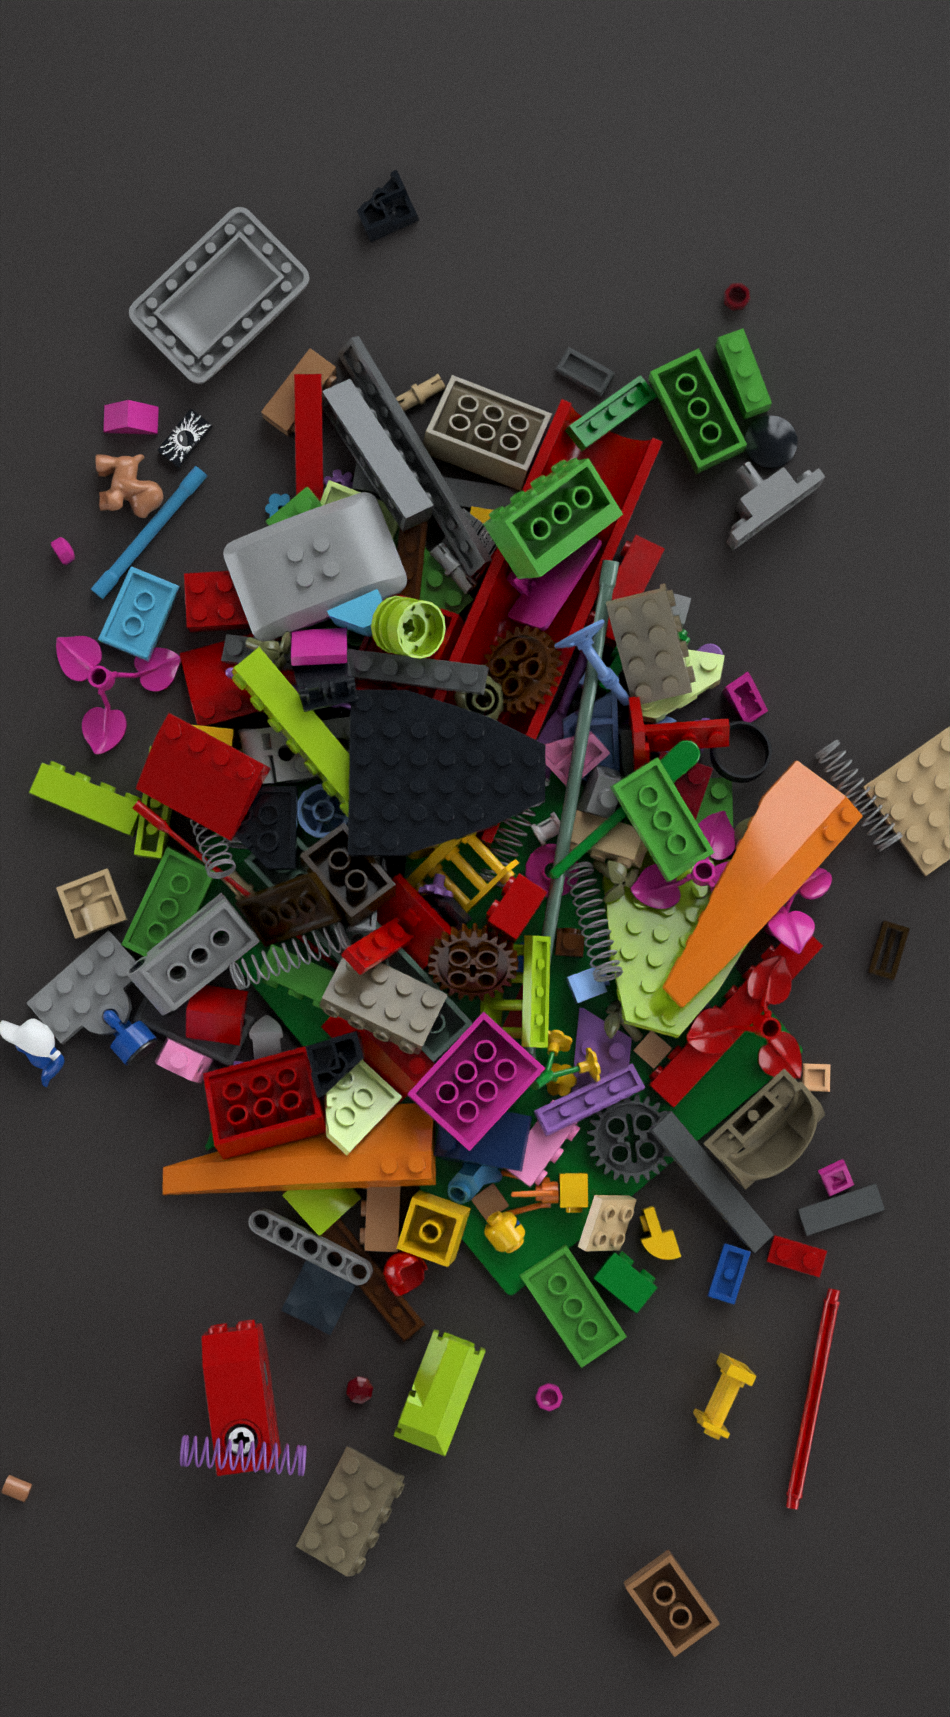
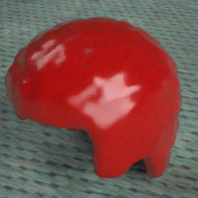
M400 1251L387 1260L383 1274L390 1291L399 1297L422 1284L424 1281V1269L427 1271L428 1267L423 1258Z

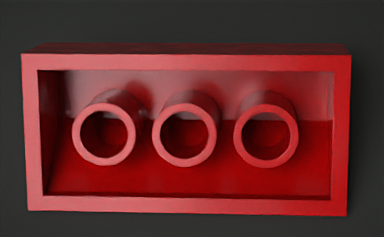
M330 1016L321 1026L331 1038L354 1031L360 1032L365 1055L363 1061L402 1096L397 1104L408 1095L412 1088L435 1065L422 1050L420 1054L403 1052L397 1044L390 1041H381L374 1037L372 1032L364 1028L363 1030L356 1029L349 1025L347 1020L339 1016L337 1018Z

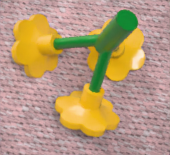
M548 1030L547 1054L549 1056L545 1072L536 1078L530 1085L531 1088L538 1090L544 1085H548L547 1091L549 1094L566 1096L570 1094L571 1088L577 1083V1078L573 1075L575 1072H579V1074L589 1072L595 1082L600 1081L601 1069L596 1053L590 1047L586 1048L585 1061L577 1063L575 1067H571L568 1064L562 1066L558 1063L553 1064L554 1057L558 1055V1051L567 1052L570 1050L572 1038L564 1035L560 1030Z

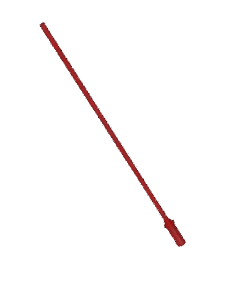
M140 800L136 802L132 809L155 826L157 831L160 830L169 834L203 862L202 854L176 834L167 824V820H163ZM217 866L212 868L215 872H223ZM230 876L223 878L244 896L251 894ZM303 935L296 936V938L304 943ZM307 939L310 949L319 955L318 948ZM321 951V958L337 969L338 964L330 957L325 956Z

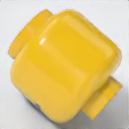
M497 1211L487 1218L488 1224L485 1226L484 1234L497 1251L511 1253L524 1243L525 1229L512 1212L506 1211L501 1213Z

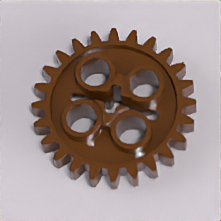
M517 626L514 634L507 630L505 639L497 637V646L489 645L493 652L491 654H484L488 662L482 665H486L489 668L487 676H490L502 686L504 693L503 712L505 713L508 711L516 715L517 711L522 714H526L527 707L535 711L536 702L538 701L544 705L545 700L543 696L546 694L552 697L553 694L550 691V687H558L559 685L554 681V678L562 676V673L556 670L557 667L563 665V662L557 659L562 653L555 648L556 642L551 639L552 637L536 627L532 629L529 626H525L523 630ZM485 686L486 689H489L494 694L495 702L493 706H495L497 703V697L489 687Z
M474 923L472 929H468L465 924H462L461 930L458 931L452 926L451 934L443 931L441 939L435 938L434 946H430V953L428 955L429 974L433 975V983L440 982V990L449 988V996L457 992L459 993L458 998L460 1000L464 995H468L469 1000L473 1001L474 996L478 995L484 1001L485 994H489V996L494 998L495 990L504 993V985H512V979L516 978V970H518V952L514 950L513 942H507L506 934L498 937L497 928L492 932H488V925L478 929L477 924Z

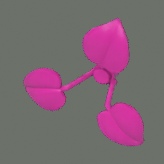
M87 636L58 637L56 640L58 661L66 676L79 682L85 681L88 678L89 683L98 689V694L104 702L105 709L101 707L92 708L84 715L82 720L84 738L91 746L93 752L98 755L108 752L117 746L123 739L127 729L124 713L120 710H110V703L105 694V691L113 687L115 678L140 677V682L145 689L159 692L167 689L173 683L181 663V657L175 652L166 648L155 647L149 662L135 657L134 665L138 671L137 673L111 672L103 666H97L102 660V651L100 645L94 639Z
M725 811L711 814L698 824L715 853L704 860L698 861L694 865L691 874H688L680 881H676V877L666 882L657 865H650L642 871L637 881L631 887L632 894L646 906L655 909H667L677 904L680 900L681 893L678 886L690 880H693L699 886L708 885L712 893L715 887V883L712 881L715 875V867L709 861V857L715 860L726 859L734 852L736 847L735 831Z
M728 861L715 866V875L712 879L715 885ZM818 867L787 901L785 907L782 906L764 925V931L768 935L776 937L792 951L800 954L805 944L812 937L815 924L812 918L803 912L792 911L789 913L790 906L798 892L806 899H816L823 896L832 883L830 872Z

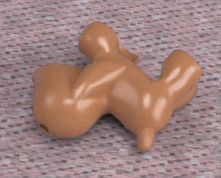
M142 454L134 457L120 456L118 458L108 455H96V471L98 476L106 477L114 473L111 488L107 491L99 492L100 511L119 510L123 507V500H127L130 502L136 516L146 518L149 513L161 505L163 501L161 487L153 481L137 480L138 464L144 459Z

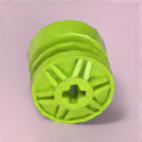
M392 596L382 601L373 613L371 622L372 637L378 647L385 652L418 659L429 657L439 649L444 640L446 630L444 616L440 608L429 601L402 596Z

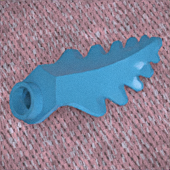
M463 1163L462 1169L448 1184V1196L453 1202L458 1204L469 1202L483 1185L499 1182L503 1176L498 1168Z

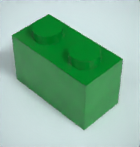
M613 1251L593 1275V1278L635 1313H638L658 1288L653 1284L656 1278L645 1269H642L641 1272L637 1271L631 1266L634 1260L623 1251L619 1255Z

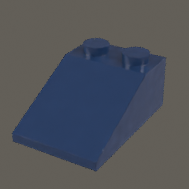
M505 1112L470 1151L439 1125L434 1156L447 1161L522 1172L532 1117Z

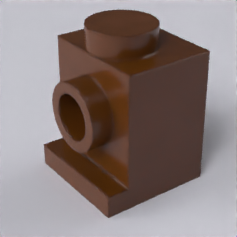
M557 928L554 955L582 958L585 939L581 935L582 930Z

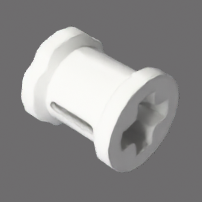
M555 812L551 813V817L531 826L541 846H544L546 841L559 833L560 820Z

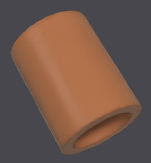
M9 1475L1 1493L25 1503L32 1484Z

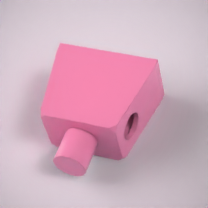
M166 1037L155 1063L192 1082L202 1084L204 1080L203 1073L208 1072L214 1059Z

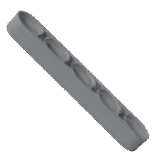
M260 1208L249 1217V1227L255 1234L352 1284L362 1285L372 1276L373 1267L367 1259L269 1209ZM258 1214H263L268 1218L269 1225L267 1228L262 1229L256 1225L255 1219ZM282 1227H289L293 1231V1239L291 1241H285L280 1237L279 1232ZM312 1239L317 1243L318 1249L316 1253L311 1254L304 1249L305 1240ZM330 1252H338L341 1255V1265L333 1266L328 1261ZM360 1264L365 1267L367 1272L365 1278L359 1279L354 1276L352 1271L354 1265Z

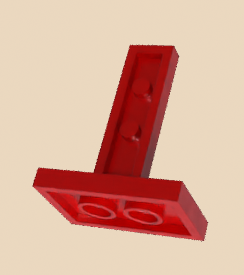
M628 697L634 771L645 765V763L650 762V752L670 751L677 743L684 740L693 741L699 749L729 747V719L644 725L640 697Z
M401 874L396 875L392 879L396 884V895L377 909V922L381 927L346 948L341 954L359 975L402 948L424 970L429 967L428 955L430 953V946H434V939H441L443 931L451 934V926Z

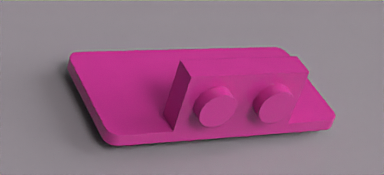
M591 538L541 577L518 579L514 572L511 571L506 580L520 593V596L509 611L508 617L512 621L533 628L536 627L541 631L546 630L602 546L599 538Z

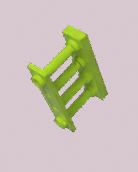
M524 935V944H514V950L518 952L517 955H524V972H516V978L512 979V983H523V1000L503 999V993L495 990L494 998L489 996V994H485L484 1001L481 1000L480 1015L485 1012L512 1038L522 1039V1047L548 1048L551 937ZM502 1010L522 1011V1028L502 1027Z

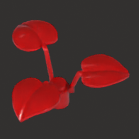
M774 956L761 961L752 969L748 976L747 992L750 997L761 999L760 1005L764 1011L763 1015H759L754 1019L752 1026H729L730 1020L724 1011L717 1008H708L700 1012L694 1019L686 1035L688 1043L701 1052L718 1054L732 1046L733 1037L730 1031L754 1032L756 1035L765 1038L767 1042L758 1052V1063L762 1071L775 1077L785 1069L794 1079H799L802 1072V1056L798 1042L791 1034L781 1031L780 1022L776 1018L771 1017L772 1012L766 1005V1001L774 1005L782 1003L791 992L792 980L784 957Z

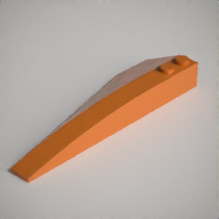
M797 760L790 765L761 797L755 815L750 818L743 838L738 841L735 847L736 852L731 861H728L708 899L710 901L706 909L701 912L697 920L698 924L693 934L689 935L681 957L677 958L662 987L680 1008H683L764 927L863 817L844 794Z
M416 1103L396 1104L348 1155L344 1154L326 1137V1133L224 1160L218 1151L163 1167V1195L436 1185V1156H434L435 1120Z

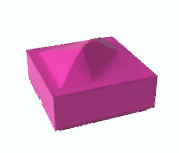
M843 1159L818 1170L829 1196L854 1186Z

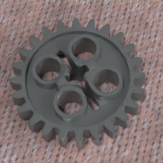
M635 1094L633 1101H630L629 1097L623 1099V1102L619 1101L613 1106L605 1108L606 1111L604 1113L601 1111L597 1112L596 1114L600 1117L598 1121L590 1120V1123L596 1126L595 1130L587 1131L589 1135L594 1136V1140L587 1142V1145L595 1146V1150L590 1153V1156H599L595 1165L605 1164L604 1174L613 1170L614 1180L622 1174L624 1183L628 1182L630 1176H633L635 1182L639 1183L640 1175L643 1174L647 1180H650L649 1171L652 1170L658 1175L660 1174L657 1167L659 1164L668 1166L663 1158L664 1156L671 1157V1155L649 1130L667 1113V1110L659 1113L657 1110L660 1103L656 1102L650 1106V1097L648 1096L643 1102H640L639 1094ZM627 1114H631L633 1134L639 1136V1140L634 1141L637 1157L635 1163L631 1160L630 1143L624 1141V1137L629 1134L626 1121ZM640 1115H647L650 1118L651 1125L647 1130L641 1131L636 1126V1120ZM614 1118H619L624 1125L623 1130L618 1134L611 1133L608 1128L609 1122ZM646 1142H650L654 1146V1153L649 1158H643L639 1152L640 1146ZM617 1146H623L627 1151L626 1158L620 1162L615 1161L612 1157V1151Z

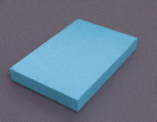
M131 566L98 640L149 662L181 587Z

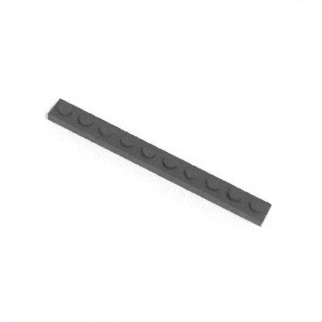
M351 337L337 353L356 386L362 390L369 408L372 407L375 410L378 422L382 428H386L389 431L392 443L396 449H400L403 452L406 464L410 470H414L417 473L423 490L429 492L434 501L432 514L470 577L478 575L491 563L490 555L360 337Z
M226 634L221 661L237 665L255 651L247 648L245 645L249 637ZM347 649V659L354 679L484 695L489 669L486 665L428 658L418 659L403 655ZM290 652L284 654L287 663L282 670L293 672Z

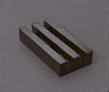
M885 920L882 921L867 973L892 981L895 980L910 928ZM887 928H891L880 969H875ZM898 930L902 934L890 973L885 971Z

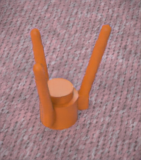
M501 1171L502 1176L518 1179L508 1171ZM545 1177L539 1186L535 1185V1191L512 1192V1197H535L536 1201L541 1202L508 1210L507 1212L517 1215L540 1208H551V1204L559 1202L558 1182H550V1177Z

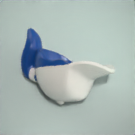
M29 1019L21 1026L2 1020L0 1022V1035L6 1041L15 1044L16 1049L24 1053L32 1065L43 1069L41 1082L44 1087H48L50 1079L62 1069L65 1062L64 1056L55 1048L53 1032L47 1025L37 1019Z

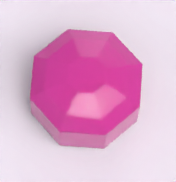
M59 537L51 542L50 545L63 565H67L75 560L74 551L68 541Z
M551 1383L538 1387L535 1396L539 1407L547 1411L560 1407L563 1398L559 1387Z

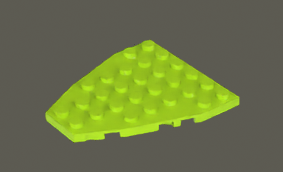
M648 850L641 867L637 868L639 869L638 877L647 867L655 864ZM709 857V861L714 865V867L721 863L731 861V859L727 858L723 860H715ZM631 866L630 869H627V874L636 867ZM693 867L677 876L676 881H680L688 874H691ZM603 875L602 887L605 894L614 887V883ZM690 880L678 886L681 897L677 904L667 909H655L641 903L632 894L631 888L625 886V892L622 897L612 902H605L606 904L604 905L605 914H607V920H609L607 923L608 929L611 930V933L607 935V939L614 940V943L608 946V950L617 951L615 955L609 953L611 954L609 960H619L620 963L616 966L623 968L622 975L616 977L615 980L618 988L616 990L618 1000L622 1005L621 1012L624 1024L678 1038L718 992L747 944L683 1008H680L662 987L677 958L681 957L689 935L693 934L701 912L706 909L710 901L708 900L711 895L710 887L708 885H696L693 880Z

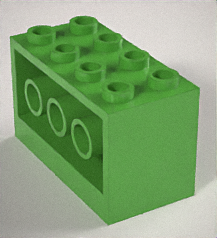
M573 458L568 462L562 460L551 467L553 472L546 477L542 475L530 483L532 487L526 492L520 491L510 498L511 503L505 508L500 506L489 514L490 519L483 523L518 579L543 576L623 515L589 458L581 460Z

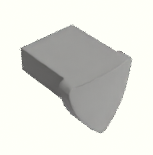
M265 1015L252 1026L249 1032V1037L253 1040L254 1060L282 1052V1028L275 1019Z

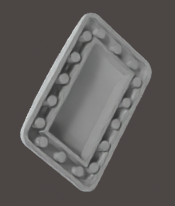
M236 207L230 210L132 303L129 309V316L143 334L188 380L195 384H202L213 377L245 348L307 287L310 279L309 273L248 209Z
M367 492L331 502L252 532L228 543L223 552L226 565L251 631L257 640L263 642L282 638L287 631L292 634L293 631L303 630L331 619L328 615V610L378 589L382 598L385 599L402 592L407 585L405 570L379 503L374 495Z

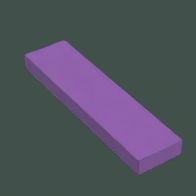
M632 1063L601 1078L598 1082H592L535 1110L534 1114L547 1137L644 1090L645 1086Z

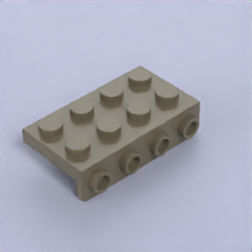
M665 583L660 584L659 589L606 602L630 696L640 697L641 704L691 693V683L696 682L693 667H687L685 657H689L686 641H680L678 633L683 631L679 615L674 616L672 607L676 606L673 590L667 591Z
M342 957L322 996L319 1006L331 1017L337 1018L339 1016L347 1020L349 1025L356 1029L363 1030L364 1028L372 1032L374 1037L381 1041H390L397 1044L403 1052L420 1054L448 995L381 962L359 975Z
M346 1447L296 1547L347 1577L354 1576L356 1573L359 1574L366 1564L367 1559L364 1557L368 1549L373 1548L379 1538L377 1531L380 1525L384 1524L391 1515L392 1509L390 1506L394 1498L397 1499L404 1489L405 1484L402 1482L405 1476L395 1473L352 1447Z

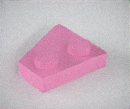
M592 731L589 732L582 778L610 754V751ZM575 736L545 744L546 765L565 785H567Z

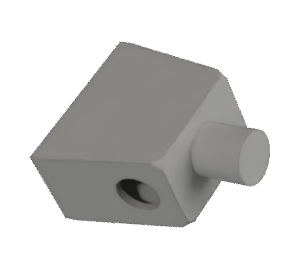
M600 764L594 767L589 773L576 810L603 818L611 816L615 812L618 800L610 786L623 779L620 772Z

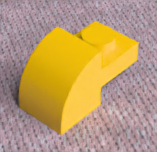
M653 1206L643 1208L644 1215L639 1216L643 1231H649L650 1233L649 1236L640 1238L645 1249L660 1259L671 1260L681 1257L673 1230H661Z

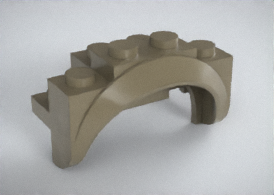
M783 1069L705 1141L704 1145L724 1165L727 1172L746 1190L755 1181L777 1175L791 1166L808 1147L815 1133L817 1123L825 1116V1112L820 1102L801 1081L798 1083Z

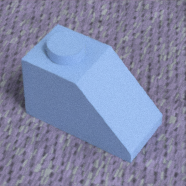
M590 968L566 978L575 1004L607 992L606 986L610 985L609 981L597 982L594 980L593 971L596 968Z

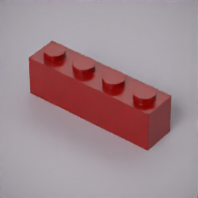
M635 535L632 542L627 540L620 553L624 559L618 567L612 600L643 593L665 548L638 535ZM592 610L585 624L586 626L594 623L595 611ZM608 618L604 644L615 649L617 644L610 618Z

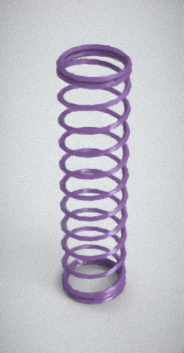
M184 1435L182 1437L180 1450L181 1467H188L194 1453L195 1464L199 1468L202 1465L206 1451L207 1467L209 1469L213 1467L217 1454L218 1466L222 1470L226 1464L229 1452L231 1470H235L240 1455L241 1468L245 1472L252 1453V1466L255 1473L260 1468L263 1456L264 1470L268 1474L275 1455L277 1474L279 1475L282 1472L285 1458L287 1457V1471L289 1475H292L298 1456V1476H304L306 1445H297L290 1472L288 1443L285 1445L280 1470L278 1468V1445L276 1442L274 1443L267 1470L265 1441L262 1443L257 1468L255 1467V1443L251 1441L244 1468L242 1439L239 1442L234 1466L232 1465L231 1439L228 1440L224 1461L221 1466L219 1437L216 1440L211 1465L209 1464L208 1437L205 1438L199 1465L197 1459V1437L194 1436L189 1460V1436Z

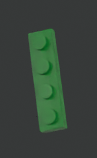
M640 375L569 425L565 432L582 452L652 402L657 395Z

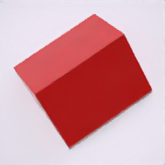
M205 985L189 999L186 1008V1038L240 1046L249 991Z

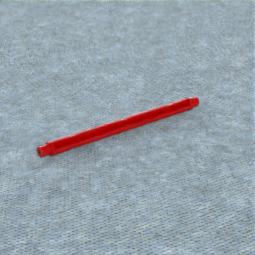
M828 1288L826 1299L824 1298L823 1301L824 1306L788 1492H786V1496H788L786 1507L798 1510L800 1499L803 1497V1486L838 1305H840L838 1301L840 1290Z

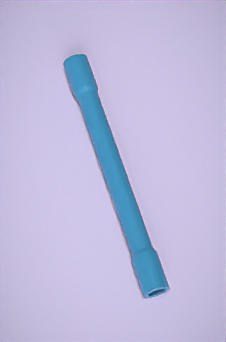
M194 466L173 495L111 568L105 571L93 585L91 590L101 599L107 596L139 554L184 501L207 478V475L201 469Z

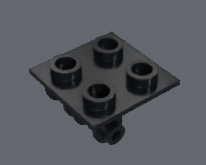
M348 659L347 663L292 666L304 712L358 700L355 680L351 674Z

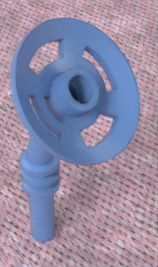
M604 619L573 633L554 645L555 648L577 646L579 651L582 650L598 673L597 677L604 687L610 689L622 705H628V697L630 696L620 685L619 678L611 668L606 667L592 647V644H594L592 637L602 628L605 623Z

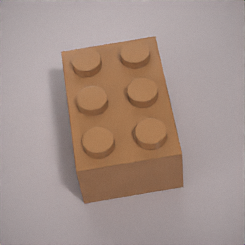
M669 1549L624 1581L625 1588L674 1657L720 1625L713 1611Z

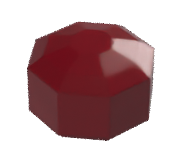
M742 283L730 284L724 292V303L732 311L743 310L750 301L749 289Z
M356 1376L348 1382L346 1394L352 1402L363 1404L372 1397L373 1385L367 1377Z

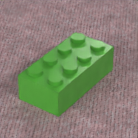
M699 348L650 372L648 380L695 474H699L744 452L747 443Z

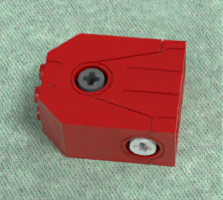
M251 1319L239 1321L236 1327L227 1328V1323L211 1325L208 1331L202 1335V1361L213 1450H215L216 1440L219 1437L222 1466L227 1443L231 1439L232 1465L234 1466L239 1442L242 1439L245 1468L251 1441H254L255 1467L257 1468L262 1443L265 1441L268 1469L274 1443L276 1442L278 1445V1458L281 1454L279 1432L277 1431L278 1425L268 1349L262 1323L255 1324V1320ZM229 1452L226 1464L222 1470L218 1466L216 1454L217 1476L244 1473L241 1468L240 1455L237 1466L232 1471L229 1464ZM252 1453L248 1468L245 1472L254 1471L252 1466ZM275 1455L271 1469L275 1466ZM263 1456L259 1470H264Z

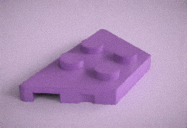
M579 1008L573 1067L577 1066V1063L585 1061L586 1048L589 1047L596 1053L601 1069L600 1079L628 1066L632 1038L618 1030L614 1037L610 1039L604 1030L605 1021L586 1009ZM589 1072L573 1073L577 1078V1083L571 1088V1093L595 1082Z

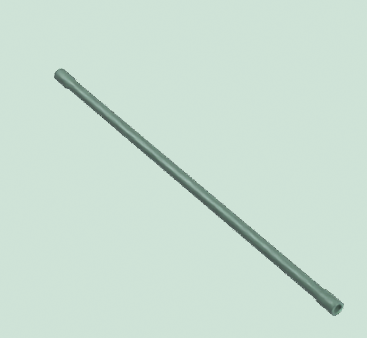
M603 560L599 580L600 588L594 623L604 619L605 623L592 637L594 642L592 647L601 660L609 618L606 602L612 600L619 562ZM587 660L553 867L569 854L598 684V673L589 660ZM566 871L558 879L551 878L541 934V936L551 937L550 964ZM523 1047L536 1059V1047Z

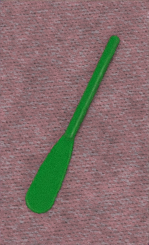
M684 740L677 743L660 760L673 783L698 762L700 749L693 741ZM620 806L549 872L550 878L558 879L627 816L623 808Z

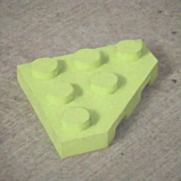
M688 650L689 657H685L687 667H693L696 682L691 683L692 692L641 704L643 721L658 723L676 708L684 707L697 699V695L719 685L725 655Z
M362 1060L324 1095L326 1137L344 1154L348 1155L400 1101L402 1096Z

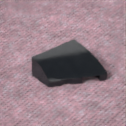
M397 169L390 173L391 179L383 188L378 187L373 192L372 198L364 202L357 210L370 242L419 221V217Z
M359 1031L305 1046L317 1098L324 1096L365 1058Z

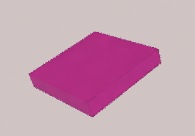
M347 628L296 630L292 632L291 665L347 663Z

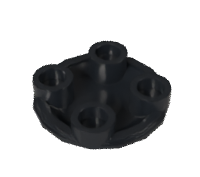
M767 415L756 419L749 426L745 434V441L747 443L745 451L755 464L775 470L793 458L797 450L798 437L794 427L787 420L779 416Z

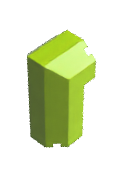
M434 1329L412 1384V1390L416 1392L410 1390L398 1420V1428L395 1429L393 1436L446 1456L486 1350L480 1347L479 1351H476L474 1343L444 1332L443 1337L438 1336L439 1330Z

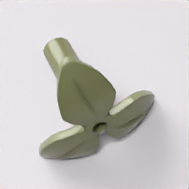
M289 631L284 633L281 645L277 641L263 642L249 637L245 645L253 650L260 647L271 661L275 660L273 664L281 671L287 663L284 654L291 652L292 637Z
M599 860L593 862V868L614 883V887L605 894L604 902H612L624 895V887L631 888L637 881L639 869L637 868L632 869L627 874V868L621 863L607 861L606 864Z
M618 999L613 1001L605 1009V1012L610 1014L604 1022V1030L607 1036L612 1039L621 1024L635 1042L640 1041L643 1034L637 1027L624 1024L621 1002Z

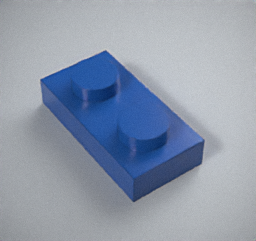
M723 1243L707 1296L735 1304L751 1253L750 1251Z

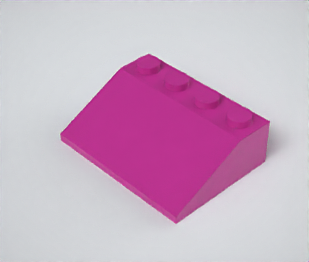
M483 1012L408 1093V1097L470 1151L545 1068Z

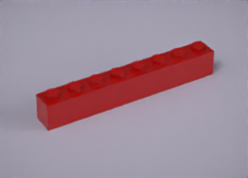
M812 936L805 944L801 953L797 954L780 942L776 947L771 944L760 957L765 960L774 956H783L791 975V980H793L819 952L823 945ZM754 965L750 966L742 975L745 980L739 987L733 985L724 994L723 997L726 1001L720 1007L717 1005L712 1007L720 1009L728 1015L730 1020L729 1026H750L754 1019L763 1012L760 1005L761 999L752 998L747 992V979L755 967ZM730 1031L733 1043L744 1031ZM688 1042L682 1048L677 1045L667 1056L670 1059L664 1068L659 1065L649 1075L652 1081L648 1085L671 1107H675L726 1051L718 1054H708L695 1049Z

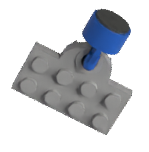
M109 930L27 1002V1005L49 1027L61 1044H65L83 1027L94 1034L102 1036L114 1034L116 1039L112 1042L110 1048L126 1066H132L141 1061L157 1044L156 1036L143 1021H137L134 1024L129 1021L132 1004L125 990L133 982L126 975V972L136 960Z

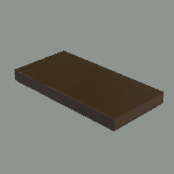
M315 871L241 897L235 903L265 947L339 922L345 916Z

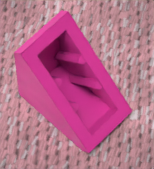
M131 400L104 405L103 432L158 435L159 407Z
M748 672L727 685L722 691L741 721L751 723L768 711Z

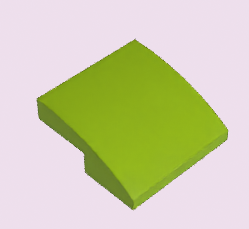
M354 1188L290 1190L282 1195L319 1236L362 1198Z

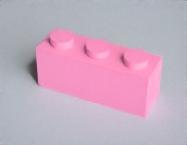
M537 1121L529 1131L522 1172L507 1171L530 1188L534 1183L539 1186L548 1174L544 1170L550 1161L555 1164L564 1152L560 1148L566 1139L572 1141L580 1130V1127L577 1126L578 1122L546 1137Z

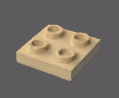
M108 868L56 887L75 939L128 920Z
M595 1195L578 1247L584 1251H620L625 1241L629 1222L634 1214L637 1199L629 1195Z

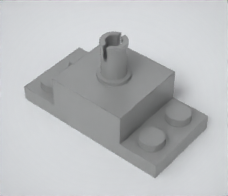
M747 462L736 473L739 474L751 491L740 498L735 508L742 519L731 527L732 529L728 532L730 536L726 543L732 551L818 489L825 478L824 474L819 468L813 473L809 469L796 479L797 482H795L783 467L763 481L751 465V462Z

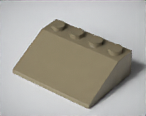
M452 375L425 432L423 445L432 457L521 491L552 413Z

